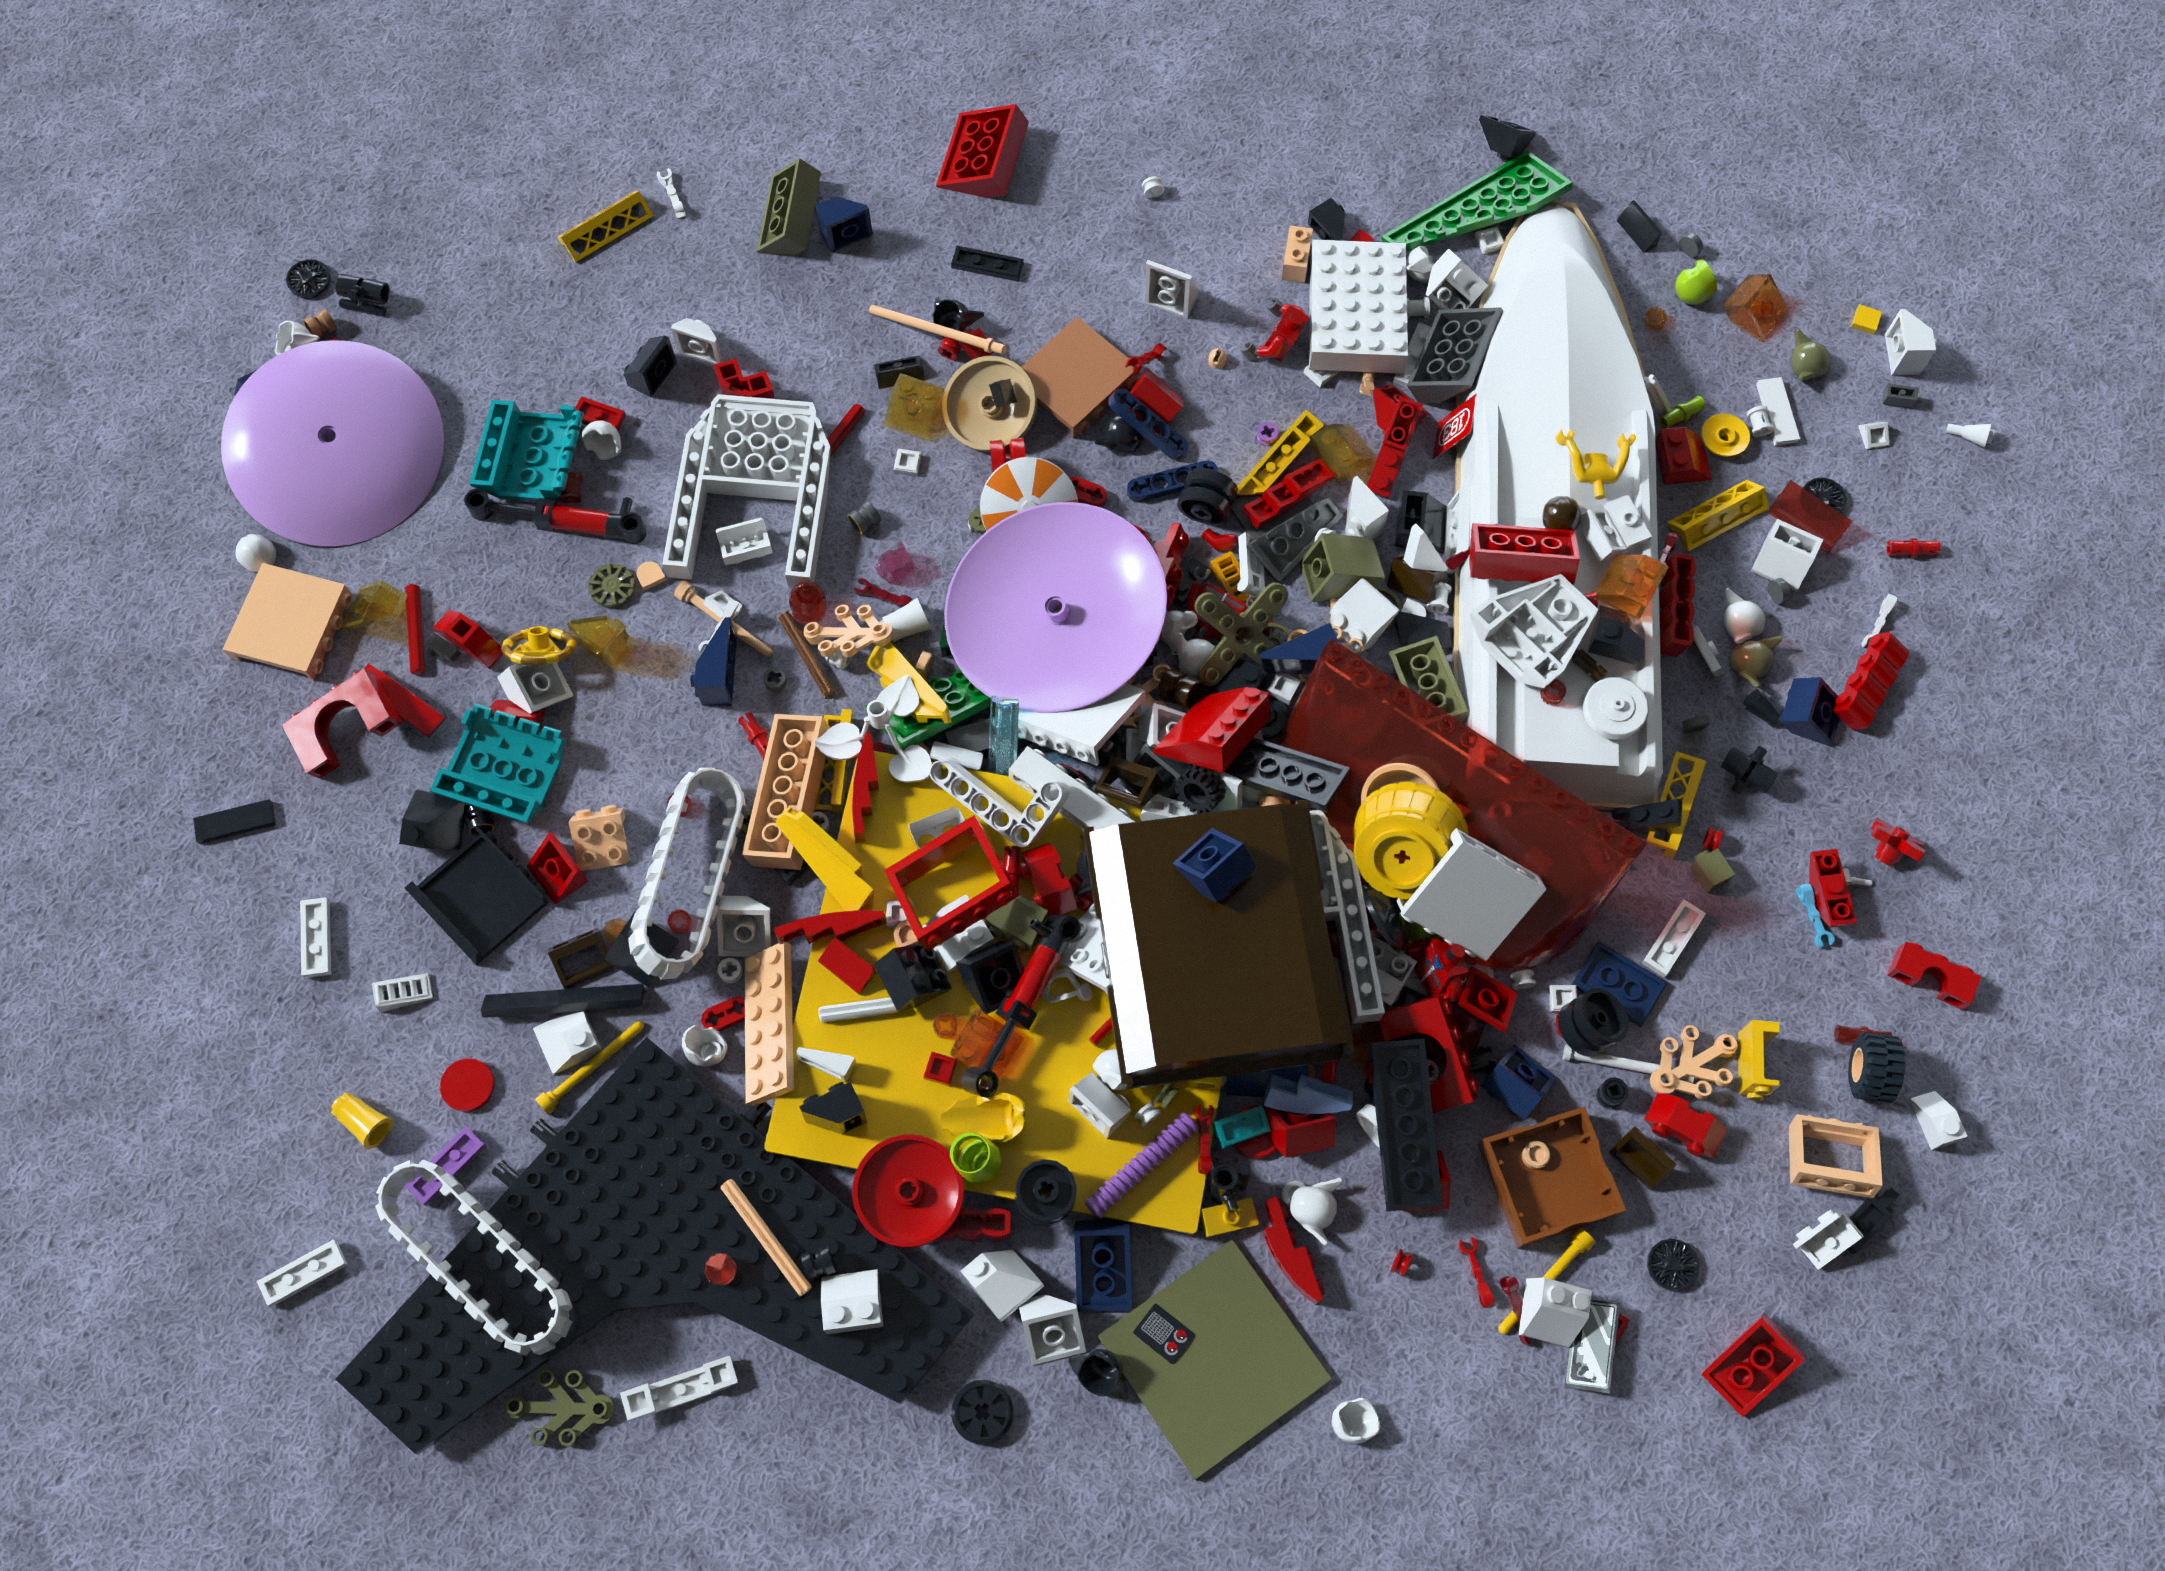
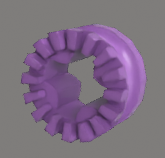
M1264 422L1258 427L1256 437L1259 443L1264 446L1273 445L1277 441L1279 431L1275 424ZM1267 430L1269 433H1272L1271 437L1268 438L1267 435H1263L1264 431Z

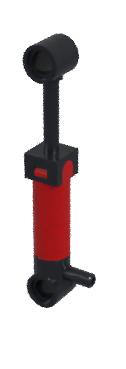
M472 489L464 497V503L468 511L476 520H486L492 516L493 512L532 518L537 530L554 532L555 529L623 539L630 544L642 542L647 533L641 516L630 512L633 500L628 497L623 498L619 514L557 505L555 500L538 498L535 509L496 503L482 489Z
M1052 914L1046 919L1045 924L1036 918L1029 922V927L1043 937L1011 997H1004L995 1013L1004 1019L1006 1023L983 1066L969 1067L962 1075L961 1085L966 1092L986 1098L994 1095L997 1091L999 1079L992 1070L1015 1027L1029 1030L1038 1014L1033 1011L1069 943L1076 941L1080 935L1081 925L1077 918L1068 915Z

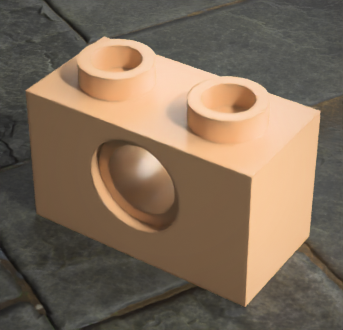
M1290 226L1281 280L1305 282L1313 232L1312 228Z

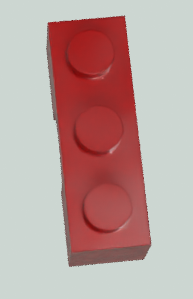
M1905 942L1897 948L1887 976L1912 987L1921 980L1923 973L1931 974L1940 984L1937 999L1960 1010H1963L1972 1003L1982 976L1975 974L1969 967L1958 966L1949 962L1948 958L1943 955L1932 954L1923 950L1924 948L1917 943Z

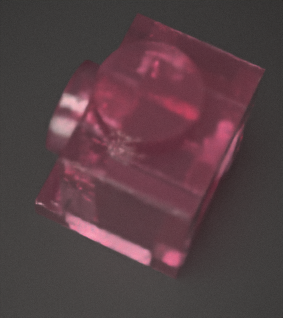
M902 542L897 543V549L883 553L878 558V564L874 565L879 577H885L888 584L915 571L913 560Z

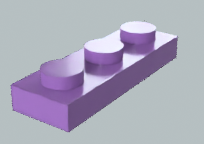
M465 1126L430 1162L445 1170L444 1174L449 1173L455 1178L486 1145ZM423 1176L416 1177L415 1181L408 1183L405 1187L423 1205L427 1206L440 1193L439 1190L443 1183L437 1177L431 1183L422 1180Z

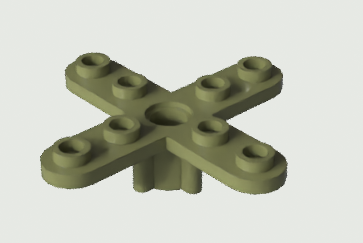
M1280 583L1269 584L1246 612H1241L1240 615L1213 593L1206 592L1195 601L1196 612L1223 634L1220 643L1198 669V679L1203 681L1206 686L1218 684L1244 652L1262 666L1259 654L1276 647V645L1261 634V632L1288 600V591L1285 586ZM1242 628L1240 633L1236 635L1237 630Z

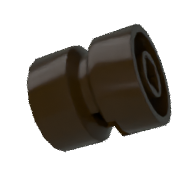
M1172 668L1161 678L1158 693L1162 699L1189 711L1202 696H1205L1206 685L1203 681Z

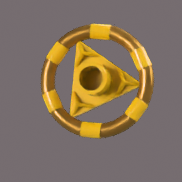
M536 626L521 630L507 637L503 641L501 650L503 655L512 662L521 665L539 666L558 663L568 658L575 652L577 643L574 637L566 631ZM549 637L565 641V648L560 650ZM528 639L526 643L520 644L514 650H512V647L515 643L521 640Z

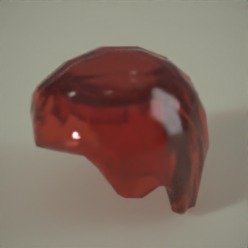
M800 582L792 588L789 594V605L793 618L800 622V624L818 623L825 617L827 609L826 596L823 589L817 583Z

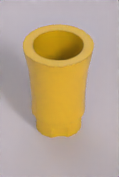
M349 1092L337 1098L331 1106V1113L337 1117V1120L367 1150L377 1147L392 1130L393 1120L379 1113Z

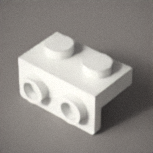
M763 518L716 529L725 565L737 564L744 560L759 558L773 553Z
M1830 1209L1818 1218L1821 1224L1812 1229L1810 1226H1807L1796 1234L1799 1240L1793 1244L1796 1249L1800 1247L1818 1270L1864 1237L1842 1209L1836 1213Z

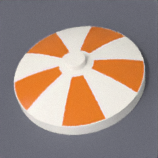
M1037 457L1016 458L997 468L985 483L980 500L982 522L986 531H988L1003 519L1027 508L1056 502L1078 503L1077 493L1067 474L1054 463Z

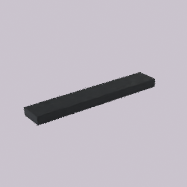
M644 984L490 994L485 995L481 1014L482 1018L641 1007L645 988Z

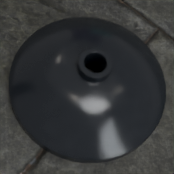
M1363 882L1361 885L1363 897L1376 926L1395 952L1399 954L1405 952L1409 945L1410 926L1409 922L1400 914L1401 910L1397 903L1398 899L1382 894L1383 892H1379L1370 886L1368 882Z

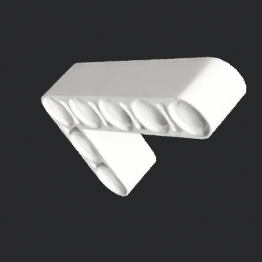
M946 759L934 762L930 767L929 773L931 779L1018 847L1035 844L1040 839L1068 799L1070 793L1068 785L1062 780L1046 782L1038 790L1024 812L1021 813L953 760ZM943 765H945L949 771L947 778L943 777L941 773V768ZM963 781H966L969 786L966 794L961 789ZM1053 785L1059 790L1057 799H1054L1050 794V789ZM983 796L989 801L987 809H984L981 805ZM1038 806L1044 811V818L1042 820L1036 816ZM1003 812L1009 816L1007 825L1001 821ZM1023 828L1029 831L1028 841L1024 840L1021 836Z

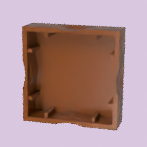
M1585 1106L1550 1117L1533 1126L1518 1127L1484 1138L1478 1144L1517 1249L1620 1216L1626 1211L1612 1173L1602 1158L1599 1141ZM1531 1141H1541L1550 1150V1160L1541 1169H1531L1522 1160V1150Z

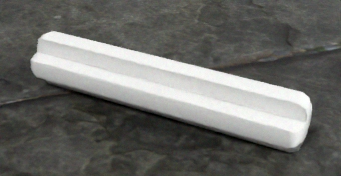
M1652 374L1649 377H1644L1643 380L1647 393L1659 415L1662 416L1672 411L1671 405L1656 377Z
M891 998L823 1006L818 1010L821 1022L898 1012Z

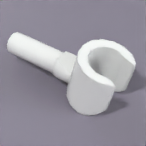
M1843 869L1847 886L1857 884L1871 887V880L1850 877L1849 869Z

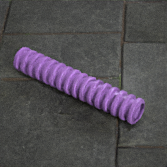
M1180 1114V1119L1176 1118L1173 1125L1169 1124L1167 1131L1162 1130L1161 1136L1157 1135L1154 1142L1150 1141L1148 1143L1149 1147L1144 1146L1142 1153L1138 1152L1135 1159L1131 1158L1129 1164L1125 1163L1123 1165V1170L1118 1169L1116 1176L1112 1175L1110 1181L1106 1180L1104 1182V1187L1099 1186L1097 1193H1091L1092 1197L1084 1200L1085 1205L1095 1217L1101 1219L1104 1212L1108 1213L1110 1211V1206L1115 1207L1117 1200L1121 1201L1123 1195L1127 1196L1129 1194V1189L1134 1190L1136 1183L1140 1184L1142 1178L1146 1179L1148 1177V1172L1153 1173L1155 1166L1159 1167L1161 1161L1165 1162L1168 1155H1173L1174 1149L1178 1150L1180 1144L1184 1145L1186 1143L1185 1139H1191L1192 1133L1196 1134L1199 1131L1197 1124L1188 1114Z

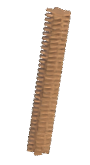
M785 611L784 614H780L778 617L779 622H781L782 627L787 632L786 634L790 637L789 639H791L792 644L797 649L796 651L800 654L799 656L803 659L802 661H804L805 666H807L806 668L810 671L811 676H813L812 678L816 681L815 683L820 689L822 696L827 698L836 692L834 691V686H832L831 681H829L828 676L823 671L824 669H822L821 664L817 661L818 659H816L815 654H813L814 652H812L811 647L807 644L808 642L804 639L805 637H803L802 632H800L801 630H799L798 625L794 622L795 620L790 615L791 613Z

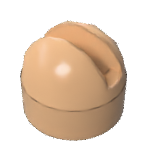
M1219 348L1213 349L1209 354V365L1215 369L1223 368L1227 364L1226 352ZM1216 355H1220L1218 362L1214 361Z

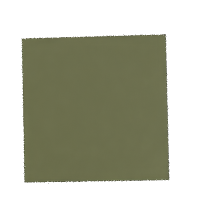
M1233 1240L1097 1336L1105 1349L1112 1351L1118 1356L1123 1367L1122 1374L1194 1480L1332 1379ZM1154 1304L1159 1305L1194 1333L1193 1338L1173 1364L1169 1363L1133 1334V1331Z

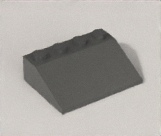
M1501 307L1445 309L1438 311L1407 384V387L1418 403H1440L1472 387L1503 312Z

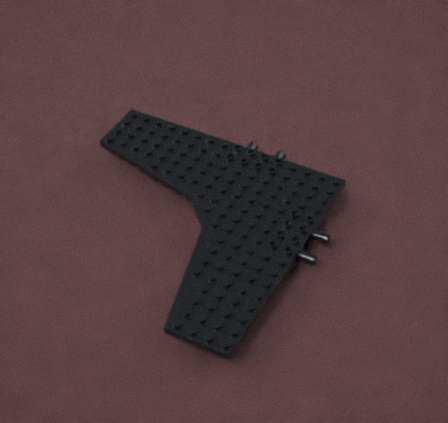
M646 1037L559 1133L553 1130L543 1119L535 1122L543 1131H540L533 1125L530 1132L547 1146L521 1175L510 1167L505 1160L497 1164L505 1173H502L496 1167L492 1170V1174L508 1186V1189L487 1212L502 1225L500 1231L506 1230L521 1244L519 1250L525 1249L540 1263L537 1270L541 1268L547 1270L559 1282L556 1289H563L567 1292L573 1308L569 1310V1320L572 1321L566 1337H561L555 1343L554 1349L541 1355L534 1353L532 1350L526 1356L504 1347L505 1340L503 1342L495 1340L483 1328L486 1321L481 1323L475 1320L464 1309L467 1302L461 1303L455 1300L445 1289L447 1283L442 1284L430 1274L335 1380L414 1454L418 1455L448 1434L456 1425L466 1421L481 1407L491 1403L506 1389L516 1385L548 1362L556 1353L566 1349L581 1335L588 1333L598 1323L617 1311L697 1303L899 1404H902L972 1319L974 1313L896 1247L886 1244L873 1236L861 1223L857 1214L797 1164V1158L770 1153L765 1150L766 1137L756 1130V1125L772 1109L767 1102L752 1106L744 1116L742 1114L738 1115ZM730 1179L735 1181L806 1279L807 1276L802 1264L801 1254L807 1252L814 1254L818 1252L819 1248L827 1245L833 1258L836 1273L819 1275L816 1280L809 1282L811 1289L800 1296L721 1190V1186ZM478 1221L443 1260H446L452 1266L448 1273L458 1283L465 1279L471 1285L467 1292L477 1302L485 1299L490 1304L487 1312L496 1321L503 1318L509 1324L506 1331L513 1339L520 1333L527 1336L526 1342L535 1340L534 1335L540 1332L546 1333L549 1329L548 1324L551 1318H554L556 1309L552 1310L549 1304L553 1296L547 1288L540 1292L534 1286L538 1279L528 1269L521 1273L515 1267L519 1260L509 1250L502 1254L496 1248L499 1240L490 1231L482 1234L477 1229L480 1221ZM715 1255H728V1260L735 1267V1275L728 1283L718 1284L709 1275L707 1263ZM878 1269L884 1327L826 1334L823 1330L821 1308L822 1277Z

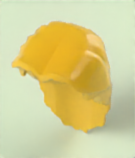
M1005 1092L986 1098L972 1096L965 1100H956L949 1110L940 1114L941 1119L939 1122L942 1124L943 1130L950 1131L951 1135L956 1138L970 1132L980 1134L991 1142H1007L1020 1137L1025 1132V1103L1020 1097Z

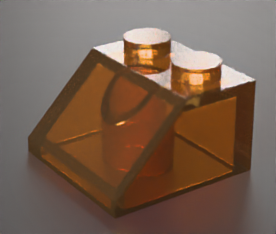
M1771 274L1748 275L1723 304V308L1731 323L1761 342L1765 341L1789 311Z
M1616 555L1595 591L1596 599L1640 620L1669 566L1647 555Z

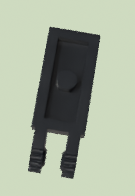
M1679 799L1634 806L1630 807V809L1625 807L1613 809L1611 817L1619 821L1610 825V831L1618 835L1627 833L1637 834L1681 826L1683 803Z

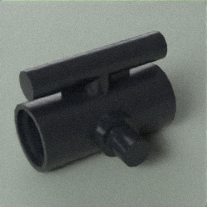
M340 274L338 276L335 286L337 295L351 299L341 298L339 300V307L385 316L387 308L374 305V303L382 305L387 303L390 295L388 283L347 274Z
M1758 746L1756 751L1750 753V755L1743 753L1735 747L1729 750L1720 767L1736 776L1734 778L1736 782L1731 788L1734 792L1740 794L1744 787H1748L1749 784L1764 793H1767L1779 773L1763 764V758L1767 753L1765 748Z
M1213 1158L1212 1171H1210L1212 1177L1209 1189L1210 1198L1216 1204H1226L1229 1213L1239 1209L1235 1200L1237 1198L1235 1193L1236 1186L1240 1190L1247 1188L1251 1167L1243 1164L1237 1174L1232 1166L1221 1165L1218 1158Z

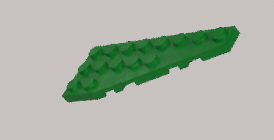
M1527 150L1384 234L1382 242L1406 243V251H1409L1419 246L1432 244L1537 211L1572 190V181Z
M957 670L953 676L942 679L939 676L930 678L931 682H928V685L948 706L951 718L950 723H944L941 718H929L927 723H919L911 715L897 717L893 714L890 717L889 724L899 747L904 751L908 746L916 745L997 703V701L982 693L966 678L961 670ZM885 728L882 729L888 735L887 730Z

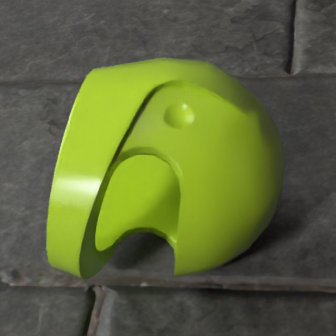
M1703 259L1695 261V268L1683 270L1676 279V294L1681 301L1688 305L1702 304L1717 292L1715 276Z
M964 1133L958 1136L951 1145L950 1158L952 1164L969 1182L976 1184L985 1183L997 1175L1001 1167V1153L999 1148L986 1137L977 1133ZM969 1139H979L970 1142L964 1147L957 1163V1151L960 1145Z

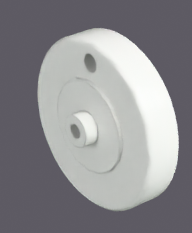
M1609 677L1596 682L1589 689L1583 702V714L1587 724L1597 734L1608 739L1621 740L1635 735L1643 727L1649 713V704L1644 692L1635 683L1619 677Z

